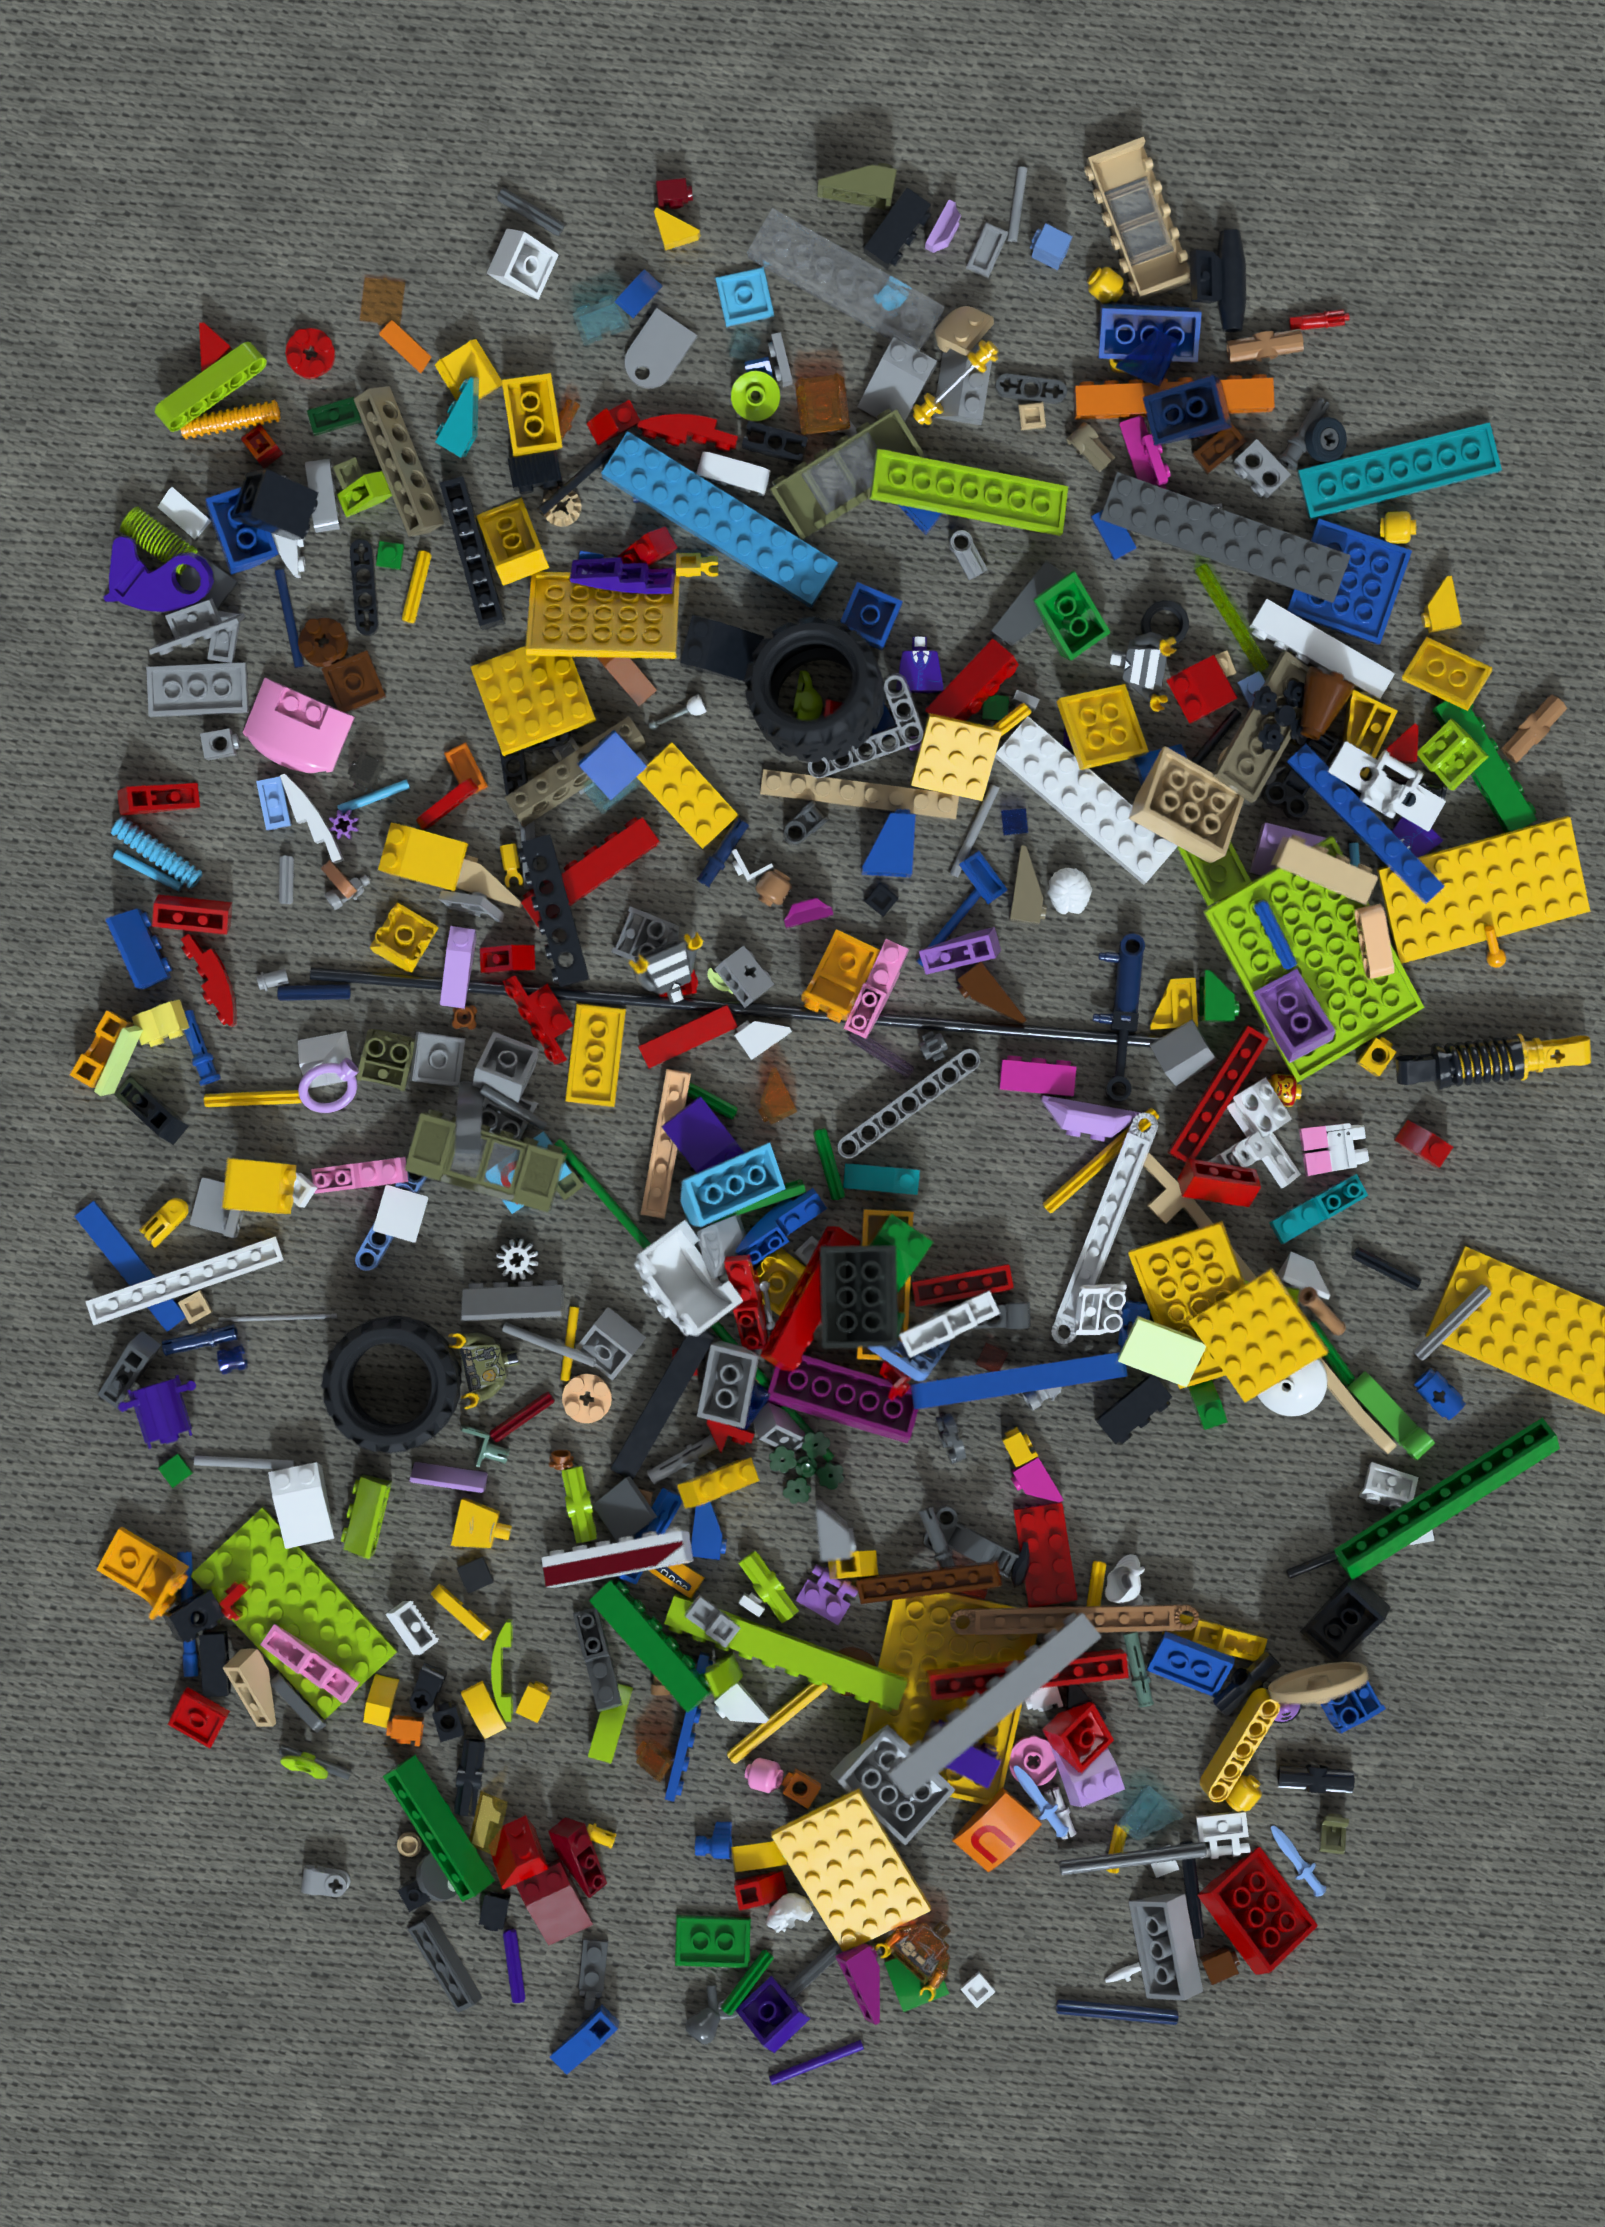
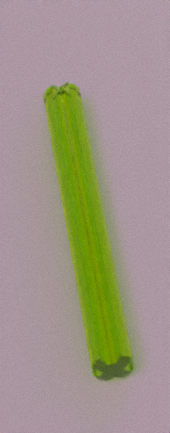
M1205 563L1197 567L1195 570L1196 575L1255 671H1264L1269 667L1267 660L1208 564Z

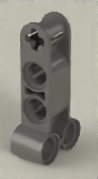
M1030 1302L996 1304L1000 1312L999 1322L992 1323L989 1320H985L971 1329L1031 1327ZM954 1306L938 1308L934 1312L933 1317Z
M941 1505L936 1509L935 1514L949 1548L978 1563L997 1560L1000 1574L1010 1579L1011 1576L1009 1574L1016 1559L1019 1558V1554L994 1541H989L986 1539L987 1537L958 1523V1516L953 1507ZM943 1511H950L953 1514L950 1522L943 1523L939 1520V1516ZM925 1531L923 1534L924 1544L929 1550L934 1551L932 1544L928 1543L929 1536L927 1531Z

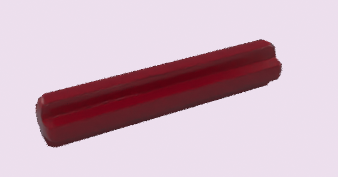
M545 1392L492 1429L490 1436L495 1442H499L555 1402L554 1397L550 1392Z

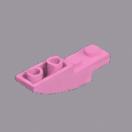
M888 939L885 940L870 975L862 986L844 1029L867 1039L900 975L899 971L909 952L908 948Z
M401 1157L311 1169L312 1181L317 1187L314 1194L409 1182L407 1171H405L406 1158Z

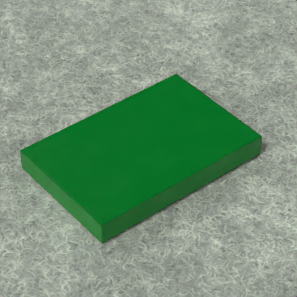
M677 1915L675 1966L749 1968L751 1917Z

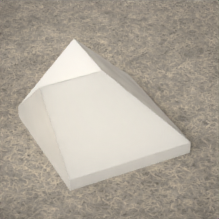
M347 1031L298 1040L299 1066L302 1075L304 1076L310 1069L320 1064H340L345 1058L352 1061ZM325 1073L313 1079L308 1089L346 1081L342 1080L337 1073Z
M1290 1252L1278 1272V1278L1300 1289L1312 1287L1317 1291L1319 1297L1328 1300L1330 1297L1329 1291L1314 1261Z

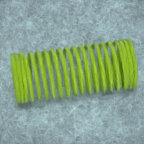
M139 506L134 507L120 525V533L128 537L132 535L131 538L133 539L136 537V544H139L140 547L146 549L147 552H150L151 555L157 557L164 564L172 559L182 543L183 545L176 556L181 552H193L195 554L198 552L197 548L195 549L193 545L189 546V543H186L185 540L182 541V537L179 538L178 535H175V532L172 533L167 527L164 528V525L157 522V519L154 520L153 517H150V514L143 512V509L139 508ZM151 520V522H150L149 525L146 527V529L144 530V532L142 533V535H140L142 529H143V528L147 525V523ZM144 522L139 532L136 533L139 526ZM154 523L153 527L150 529V531L147 533L146 537L143 539V537H144L146 531H147V530L151 527V525ZM158 525L157 529L154 531L150 539L147 541L150 533L153 532L155 527ZM162 527L161 531H160V532L158 533V535L155 537L154 541L150 544V542H151V540L153 539V537L157 534L158 530ZM165 531V533L159 539L158 543L154 546L156 540L161 536L162 532ZM168 534L167 538L164 540V542L162 543V545L158 548L160 542H161V541L165 538V536ZM172 536L171 540H170V541L168 542V544L165 546L164 550H162L164 544H165V543L168 541V539ZM176 538L175 542H174V543L172 544V546L169 548L168 552L165 553V551L167 550L168 546H169V545L172 543V541ZM179 541L178 545H177L176 548L173 550L172 554L168 557V555H169V553L171 552L172 548H173V547L176 545V543ZM187 564L178 565L176 573L178 575L182 574Z

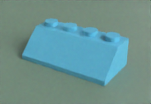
M771 1144L761 1145L682 1181L681 1204L688 1224L701 1227L786 1189Z

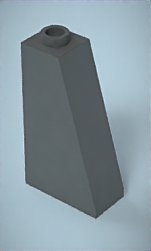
M1046 560L991 630L992 639L996 640L1003 647L1006 646L1010 649L1044 625L1033 599L1066 575Z

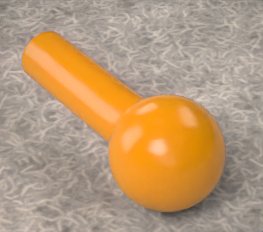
M1489 925L1484 928L1489 947L1486 960L1491 967L1498 968L1506 962V954L1502 949H1499L1494 926Z

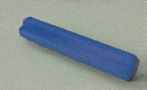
M1266 900L1257 902L1254 905V909L1283 968L1290 969L1294 967L1297 961Z

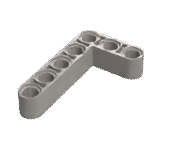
M893 673L887 677L884 683V691L897 725L871 734L870 738L864 743H869L872 746L873 752L869 755H863L859 748L855 750L854 746H852L848 752L849 761L847 763H840L837 759L827 761L826 757L821 760L825 762L826 769L819 772L813 768V762H809L808 771L810 775L815 778H823L915 745L921 741L924 728L907 680L903 675ZM892 679L901 681L903 687L900 691L894 692L889 688V682ZM898 704H909L911 712L907 715H901L897 710ZM909 726H915L919 730V736L913 739L909 738L905 730ZM893 735L896 739V744L892 747L884 745L882 741L883 736Z

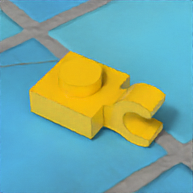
M676 553V576H701V571L711 577L718 576V567H711L712 565H718L717 556L701 557V553Z

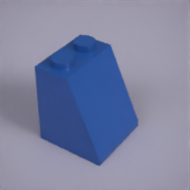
M896 809L895 813H890L862 867V875L911 878L916 814H910L908 809Z

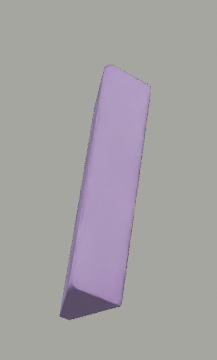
M415 1462L410 1481L482 1493L486 1489L488 1474L480 1471Z

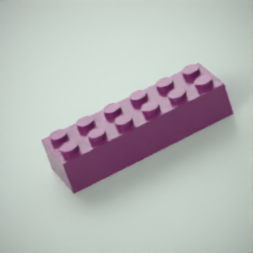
M802 1355V1362L794 1371H784L775 1366L765 1401L904 1443H908L911 1438L919 1410H914L911 1387L902 1397L898 1395L895 1399L890 1400L888 1396L893 1385L888 1380Z

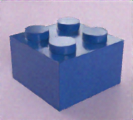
M857 582L840 622L845 623L851 630H856L866 640L868 645L883 651L903 601Z

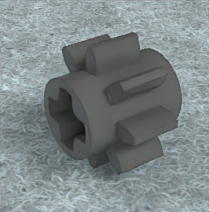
M930 1031L921 1036L923 1041L918 1043L926 1060L932 1057L935 1062L945 1057L943 1052L948 1050V1047L941 1033L934 1035L933 1031Z

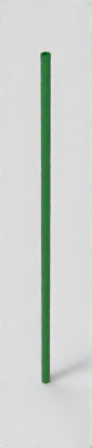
M559 1139L554 1145L561 1147L562 1152L567 1154L566 1160L644 1250L651 1246V1242L564 1141ZM718 1320L710 1326L723 1342L739 1345ZM757 1367L755 1378L763 1389L768 1392L770 1380ZM778 1405L790 1415L805 1434L808 1432L814 1433L794 1409ZM827 1448L826 1454L822 1457L826 1462H829L834 1458V1455Z

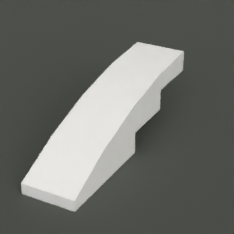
M286 774L280 775L296 822L299 824L308 823L315 843L318 844L325 841L333 863L336 864L344 861L332 832L329 831V827L320 812L307 795Z
M990 1290L899 1335L909 1357H912L954 1338L955 1335L969 1330L985 1320L999 1315L1000 1312Z

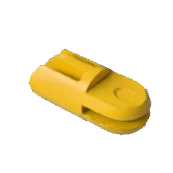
M179 1198L170 1199L139 1229L142 1234H145L144 1237L151 1241L154 1248L186 1218L189 1210L187 1203Z

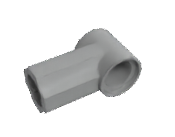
M964 530L956 531L949 540V547L955 554L968 580H971L988 569L973 543L972 536ZM958 536L964 537L967 541L966 548H957L954 544V539Z

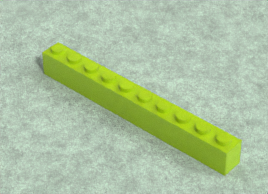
M677 1593L674 1595L664 1624L669 1626L668 1629L678 1634H682L685 1631L692 1634L691 1638L704 1643L706 1640L714 1642L715 1647L721 1650L729 1651V1648L739 1651L738 1655L745 1659L752 1660V1657L762 1660L761 1664L767 1667L775 1668L779 1666L785 1668L784 1672L791 1676L798 1677L801 1674L809 1677L808 1681L819 1686H822V1683L831 1685V1690L837 1693L845 1694L847 1691L855 1694L854 1698L859 1701L868 1703L871 1700L879 1703L878 1707L890 1712H892V1709L898 1710L908 1678L719 1609L740 1626L739 1631L725 1648L708 1636L703 1629L685 1617V1612L695 1600Z

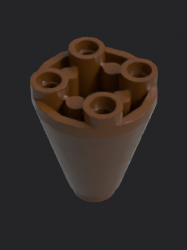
M1309 667L1304 684L1300 724L1302 728L1301 734L1305 737L1319 740L1320 736L1324 735L1351 696L1355 684L1344 680L1345 676L1338 672L1330 671V674H1325L1318 668Z

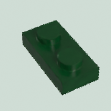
M355 397L306 410L314 436L361 423L362 420L354 401Z

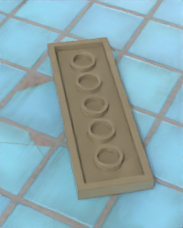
M1287 651L1281 652L1263 686H1269L1271 692L1276 693L1277 699L1275 701L1277 707L1283 704L1286 705L1283 691L1287 689V683L1294 680L1297 683L1303 682L1305 684V677L1309 670L1308 666ZM1253 706L1249 709L1212 775L1250 803L1257 800L1291 738L1290 732L1292 731L1290 725L1287 727L1280 726L1284 739L1280 742L1279 750L1263 749L1262 742L1258 740V733L1263 730L1265 724H1277L1275 711L1262 715L1260 710H1255ZM1295 706L1293 707L1296 713L1295 720H1298L1302 714V707L1297 708Z

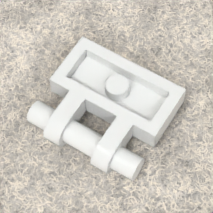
M1245 1811L1196 1816L1198 1841L1209 1842V1847L1206 1848L1207 1854L1201 1858L1210 1857L1213 1860L1219 1859V1856L1233 1855V1857H1238L1242 1853H1250L1249 1843H1239V1838L1249 1837ZM1231 1839V1845L1217 1846L1218 1840Z

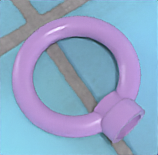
M345 1058L340 1064L324 1063L313 1067L302 1077L299 1083L298 1094L300 1100L310 1110L320 1113L335 1112L344 1108L352 1101L357 1092L355 1076L359 1073L358 1067L348 1058ZM325 1073H337L342 1080L347 1081L348 1085L345 1094L340 1099L331 1103L316 1102L308 1093L309 1085L313 1079Z

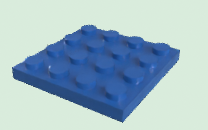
M1318 519L1310 541L1351 555L1334 603L1293 590L1287 611L1301 619L1380 645L1412 550Z

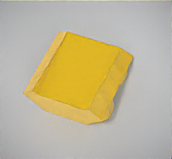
M477 339L468 341V343L446 357L439 359L435 364L436 369L456 401H458L461 395L459 389L465 379L469 380L470 377L479 378L478 400L502 386L501 378Z
M396 903L389 912L383 926L377 930L370 948L375 954L385 958L404 971L413 972L439 928L403 905Z
M779 1248L767 1256L756 1269L759 1282L768 1281L770 1284L768 1289L770 1307L779 1316L806 1267L783 1248ZM761 1291L763 1297V1304H765L763 1291Z

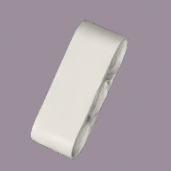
M702 452L696 474L702 478L711 479L710 482L724 486L727 484L733 485L735 489L749 493L754 491L758 492L759 496H764L771 471L718 454Z

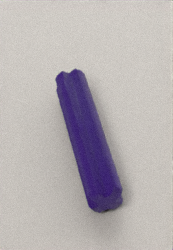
M507 1929L503 1932L511 1999L513 2003H522L525 2001V1990L516 1929Z

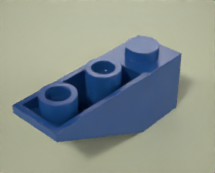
M601 2004L549 2058L567 2075L596 2051L618 2029L619 2020Z

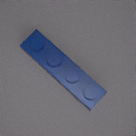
M662 1488L651 1507L657 1518L638 1532L634 1540L642 1538V1534L648 1532H657V1535L665 1534V1529H668L683 1502L681 1496ZM643 1571L617 1577L637 1584Z

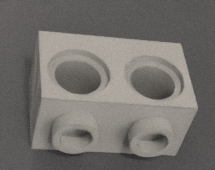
M1258 439L1233 462L1236 474L1242 479L1247 478L1253 484L1251 489L1259 497L1264 496L1266 499L1291 475ZM1254 457L1257 460V466L1254 468L1247 466L1245 458ZM1265 474L1271 475L1274 478V484L1266 485L1263 482L1262 476Z

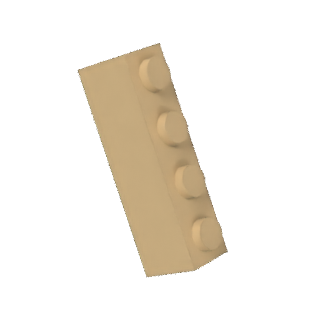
M1292 834L1291 838L1282 837L1271 862L1272 865L1354 901L1367 904L1378 879L1377 876L1371 874L1373 869L1362 864H1358L1357 867L1349 864L1350 859L1336 854L1335 858L1327 855L1328 849L1314 844V847L1311 848L1305 845V839Z

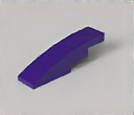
M621 558L573 560L570 581L572 583L605 590L642 594H673L675 580L673 568L649 569L647 563L623 564Z

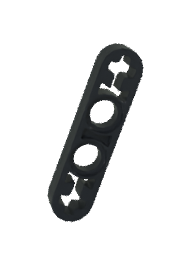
M358 539L350 546L355 623L357 630L362 635L372 636L379 629L373 549L368 541ZM362 544L365 549H368V552L364 553V561H370V564L355 566V562H360V556L358 553H355V550L359 549V545ZM367 569L370 572V578L367 582L357 580L359 570ZM366 593L372 596V603L368 607H362L359 604V597L362 594ZM374 610V614L368 613L369 620L374 622V626L370 627V631H366L364 627H361V623H365V615H359V611L368 612Z

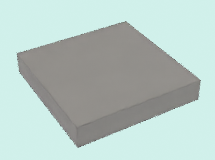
M416 1031L409 1081L459 1087L466 1038Z

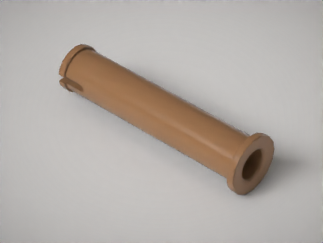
M1306 1287L1299 1293V1302L1307 1306L1328 1327L1333 1335L1339 1336L1345 1332V1323L1318 1297L1317 1291L1314 1288Z

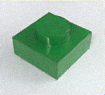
M379 541L376 566L401 570L404 544Z

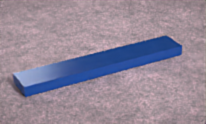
M95 1201L91 1202L74 1216L130 1286L156 1278ZM174 1299L147 1307L167 1332L186 1318L181 1307Z

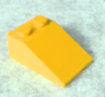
M522 498L476 515L503 586L549 568Z
M391 822L378 870L393 876L455 891L468 843Z
M228 1158L222 1208L291 1214L294 1183L296 1181V1165Z

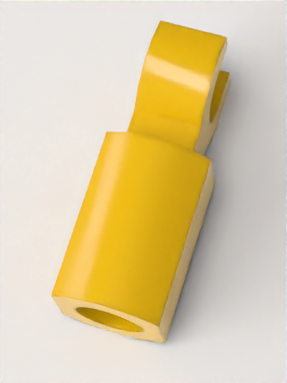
M516 844L500 846L503 870L507 871L504 880L506 887L511 888L510 879L513 877L518 878L519 885L523 886V877L518 873L520 863Z

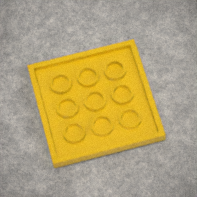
M526 646L471 666L503 756L596 721L572 656L526 655Z
M1272 1268L1189 1320L1195 1332L1245 1403L1329 1351Z

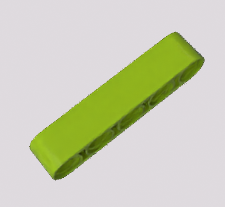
M244 342L159 402L154 412L171 432L178 431L260 373L265 368L267 360L251 342Z

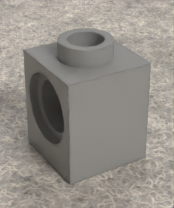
M231 729L200 734L205 759L213 760L237 755L236 749L240 748L238 735L233 734ZM220 738H226L227 746L223 750H217L215 746L216 741Z

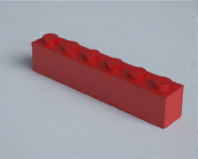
M637 817L631 819L624 825L626 829L618 834L616 831L611 833L604 839L606 843L601 847L597 848L596 845L591 847L584 853L585 858L581 861L573 860L564 867L565 872L562 873V878L570 906L660 844V841L643 817L639 820ZM544 881L545 886L540 891L542 894H550L554 889V885L550 881ZM533 888L523 895L525 900L521 904L539 927L538 921L542 920L540 911H535L531 899V897L535 896ZM550 905L546 910L547 916L553 919L560 914V908L557 905Z
M1244 1026L1167 1153L1185 1164L1188 1159L1196 1158L1268 1042V1037L1250 1026Z
M839 1226L826 1227L759 1356L784 1371H794L801 1364L802 1355L806 1347L811 1344L815 1329L822 1322L820 1246H859L860 1240Z

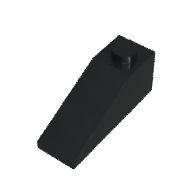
M131 1076L127 1078L114 1094L157 1136L172 1145L177 1142L189 1127L174 1111Z

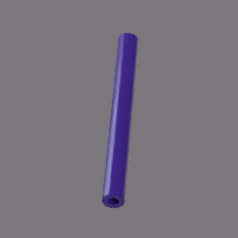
M858 2040L770 2075V2082L773 2086L864 2049L862 2041Z

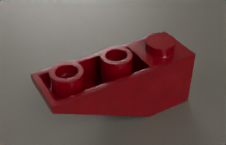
M567 1817L563 1818L548 1833L556 1853L586 1896L591 1898L607 1884L585 1823Z

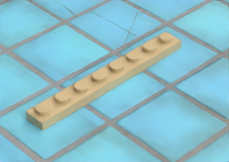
M763 769L760 791L762 795L893 812L896 809H908L910 814L955 820L959 796L943 792L828 777L815 778L812 775Z

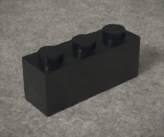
M906 188L864 247V254L887 270L891 265L896 267L903 257L901 251L905 245L910 247L918 235L915 233L920 225L924 227L931 218L932 214L929 212L931 204L909 188Z
M1149 1374L1097 1417L1095 1421L1115 1445L1118 1442L1123 1444L1132 1437L1131 1431L1137 1426L1143 1428L1152 1420L1150 1416L1158 1410L1160 1413L1171 1404L1169 1400L1172 1396L1155 1375Z

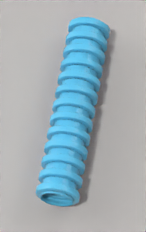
M125 816L120 817L111 829V834L114 836L118 835L117 838L119 840L123 839L126 845L130 844V848H136L137 853L142 852L143 857H149V861L156 862L155 865L157 867L162 866L163 871L167 870L170 876L174 875V879H180L181 884L184 885L186 883L188 889L193 888L202 877V871L196 870L194 865L190 866V862H184L183 857H177L176 852L171 853L170 848H164V844H159L156 838L152 839V835H146V831L143 829L139 830L137 825L133 826L132 821L127 822Z

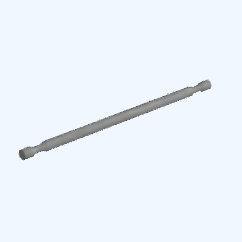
M337 1313L330 1315L304 1314L273 1316H241L230 1318L219 1317L218 1321L237 1322L337 1318Z

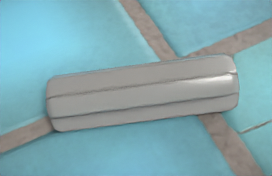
M280 856L279 902L281 904L293 903L294 858L292 856Z

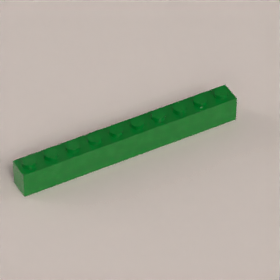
M1542 1417L1335 1548L1334 1551L1339 1564L1350 1579L1354 1580L1559 1450L1557 1435Z

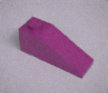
M864 1943L841 1952L835 1958L865 2020L877 2025L880 2023V1966L876 1960L878 1955L871 1945Z

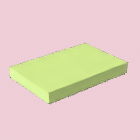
M1137 1316L1118 1356V1362L1187 1387L1206 1346L1198 1338Z

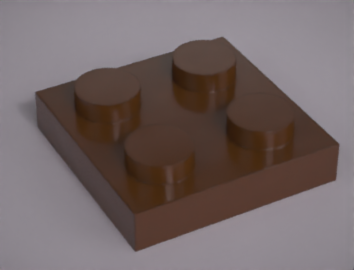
M367 650L321 669L336 707L340 711L349 713L386 698Z

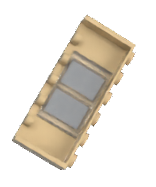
M1144 137L1088 157L1087 166L1084 167L1088 181L1092 180L1095 186L1093 190L1095 201L1097 204L1101 203L1104 210L1101 213L1104 225L1106 227L1110 226L1113 234L1110 236L1114 250H1119L1121 270L1123 273L1128 274L1130 282L1127 284L1132 297L1136 296L1138 302L1190 283V269L1187 263L1188 255L1186 250H1182L1180 245L1178 228L1173 226L1170 218L1171 210L1169 204H1165L1161 194V183L1159 180L1156 181L1152 170L1153 161L1151 157H1147L1145 152Z

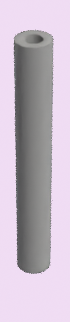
M1026 167L1017 168L1007 240L1010 242H1017L1027 175Z

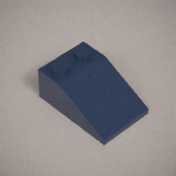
M1215 375L1143 397L1155 446L1205 436L1232 427L1221 380Z

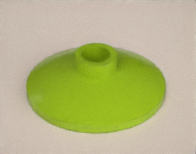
M750 371L744 373L735 381L731 391V402L735 411L741 417L750 421H762L769 418L778 408L780 390L776 381L767 373ZM753 391L760 393L761 396L758 400L751 398Z
M302 1752L301 1756H284L280 1760V1763L291 1771H303L316 1779H326L328 1776L327 1770L315 1762L316 1757L310 1753Z

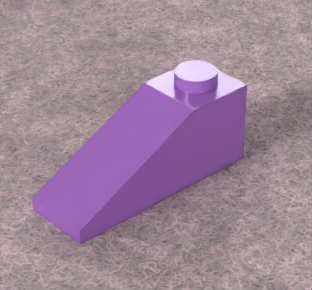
M995 927L971 932L919 951L925 974H931L994 959L1000 953L1001 947Z

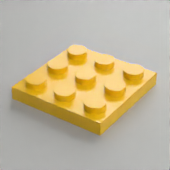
M1125 684L1066 696L1056 701L1080 770L1145 756L1149 752Z
M929 713L910 781L911 786L983 801L1001 737V729Z

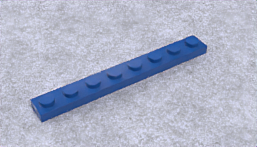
M1307 744L1287 761L1299 776L1425 905L1445 887L1341 779L1328 772L1329 767Z

